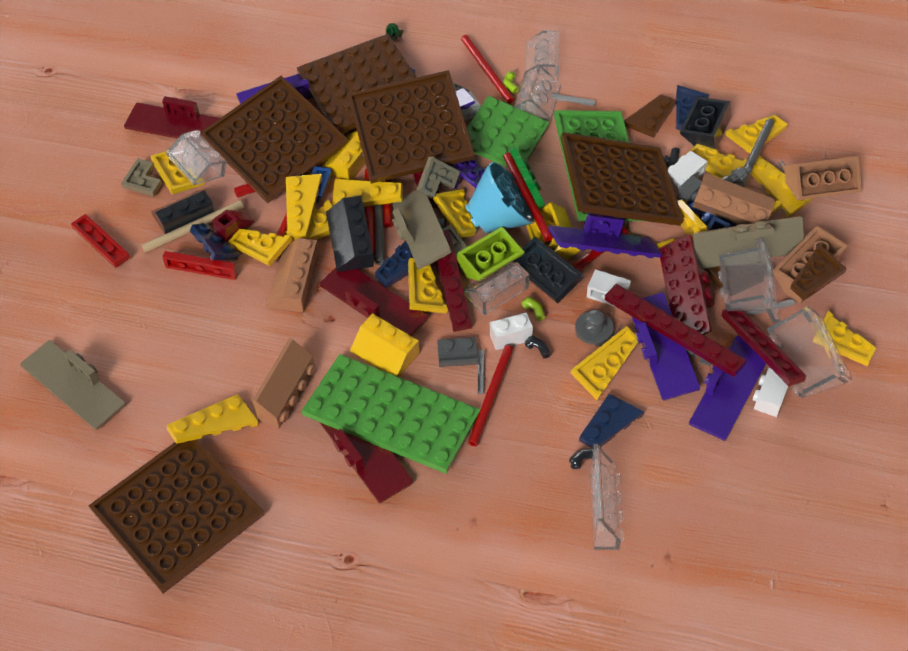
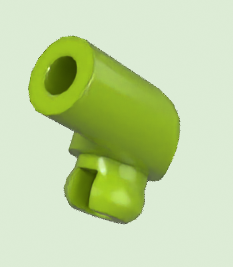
M508 71L507 75L504 76L503 84L510 92L516 94L519 91V87L514 84L516 75L514 72Z
M526 297L522 301L523 308L529 309L531 307L534 310L536 320L541 321L545 319L541 303L532 297Z

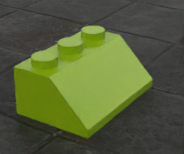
M500 227L458 252L457 265L467 278L481 281L524 255L525 252L503 227Z

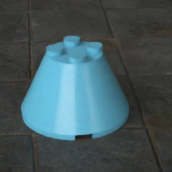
M491 162L486 167L469 203L465 206L473 217L471 218L472 223L476 227L480 226L487 234L500 227L509 229L530 225L535 222L519 188L513 182L512 174L496 162Z

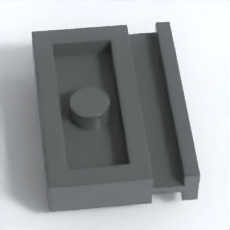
M476 337L437 340L439 367L478 365Z

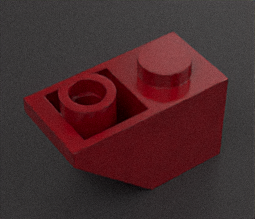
M225 210L212 220L215 233L220 234L227 243L239 229L246 230L255 223L243 211Z

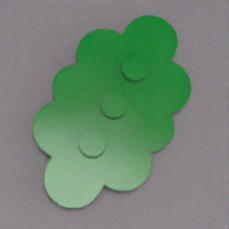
M516 146L511 147L510 152L538 208H544L546 205L539 193L541 187L538 181L535 180L536 178L532 170H530L531 168L527 160H522Z

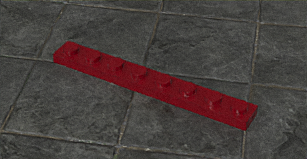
M615 284L605 295V301L640 322H645L647 326L733 377L746 364V359L618 284Z

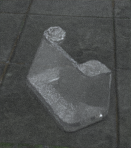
M807 306L767 328L770 334L768 337L806 374L805 382L792 386V390L797 397L806 398L852 381V377L823 319L811 307Z

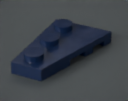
M677 85L676 129L681 130L696 97L709 98V94Z
M205 223L192 224L190 232L198 242L204 244L203 249L205 252L211 253L210 258L212 261L238 259L240 253L234 249L235 247L223 240L220 234L212 231L209 225Z
M406 241L401 246L399 245L395 249V253L390 258H387L375 272V277L386 288L408 275V261L413 256Z
M608 394L580 435L579 441L597 451L613 439L622 429L625 430L633 421L640 419L644 415V411Z

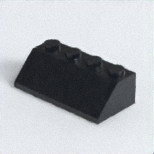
M360 195L342 198L326 211L336 270L341 272L374 267L373 251L362 197Z

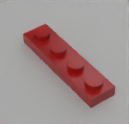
M87 214L71 223L72 228L115 268L130 259L129 253Z
M164 251L162 256L166 268L236 280L238 275L235 263L229 261H212L211 258Z

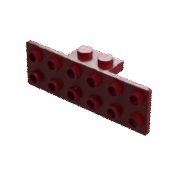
M164 96L162 100L164 107L137 102L124 124V128L128 130L207 144L201 138L200 132L220 118L199 114L197 102Z
M688 234L659 248L662 253L660 261L672 316L705 335L712 331L707 308L715 305L713 299L715 294L710 285V274L698 266L693 238Z
M335 268L320 282V287L368 318L373 313L410 336L428 320L427 314L418 310H410V303L358 269L337 272Z
M320 423L333 440L337 451L344 455L348 466L355 470L378 503L384 502L413 484V479L391 451L347 434L341 429L337 430Z

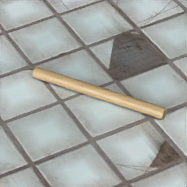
M239 200L141 246L144 252L147 253L191 233L190 228L192 224L213 223L212 220L223 211H239L244 209V206Z

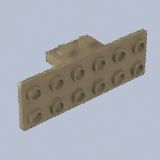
M415 190L404 196L402 202L392 203L394 208L392 212L395 217L392 221L398 229L396 231L400 239H405L418 269L428 266L452 252L427 195Z
M801 216L766 222L759 221L753 224H740L734 227L693 233V245L698 266L701 269L788 255L804 239L803 217Z
M48 340L20 363L24 370L95 430H98L125 406V402L99 381L98 371L92 364L88 365L85 363L84 358L79 353L74 354L70 349L65 353L51 340Z

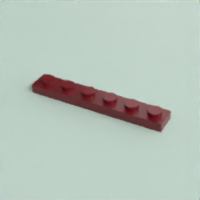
M445 230L443 232L452 252L437 260L452 329L453 332L472 329L450 231Z
M739 306L722 310L721 317L787 386L805 382L806 374Z

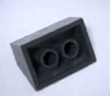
M696 97L680 130V134L693 146L700 144L717 149L731 118L730 101Z
M199 190L151 213L163 233L166 234L215 211L213 203L205 190Z

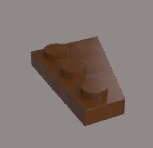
M662 94L625 119V127L654 138L675 107L676 100Z
M819 244L804 268L801 269L792 282L790 289L804 301L843 275L847 268Z

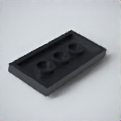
M536 237L522 249L525 252L524 255L510 262L514 269L557 304L584 278L580 271Z

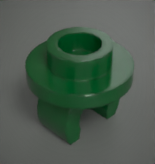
M389 23L386 27V34H389L392 40L401 37L404 31L403 29L399 30L395 23Z

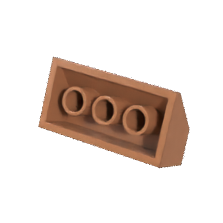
M859 156L784 165L786 184L797 200L862 192Z
M705 173L692 207L739 225L753 224L769 220L775 199Z
M818 226L773 269V274L784 293L800 304L803 300L790 287L801 269L808 262L810 256L815 252L817 246L820 244L839 262L844 259L848 247L847 244Z
M298 238L291 242L281 253L267 302V309L304 313L319 256L317 240Z
M291 338L288 339L253 398L258 421L278 429L283 422L287 421L291 407L296 405L299 393L304 391L307 379L315 371L313 356Z

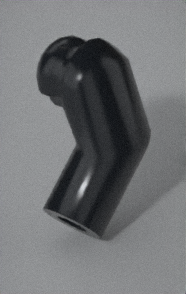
M672 148L670 156L665 155L666 167L675 165L678 162L679 148Z
M529 336L525 340L526 347L532 349L534 346L538 348L543 359L551 356L545 341L535 336Z
M595 449L576 451L569 458V462H571L570 467L572 469H580L581 461L595 459Z

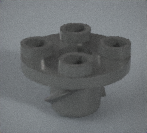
M595 309L581 314L575 323L577 338L595 346H602L607 342L614 330L611 318Z

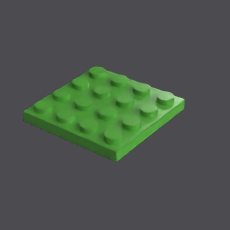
M488 95L468 125L467 131L475 154L508 168L503 155L510 152L511 147L516 146L522 160L528 161L548 129L550 122Z

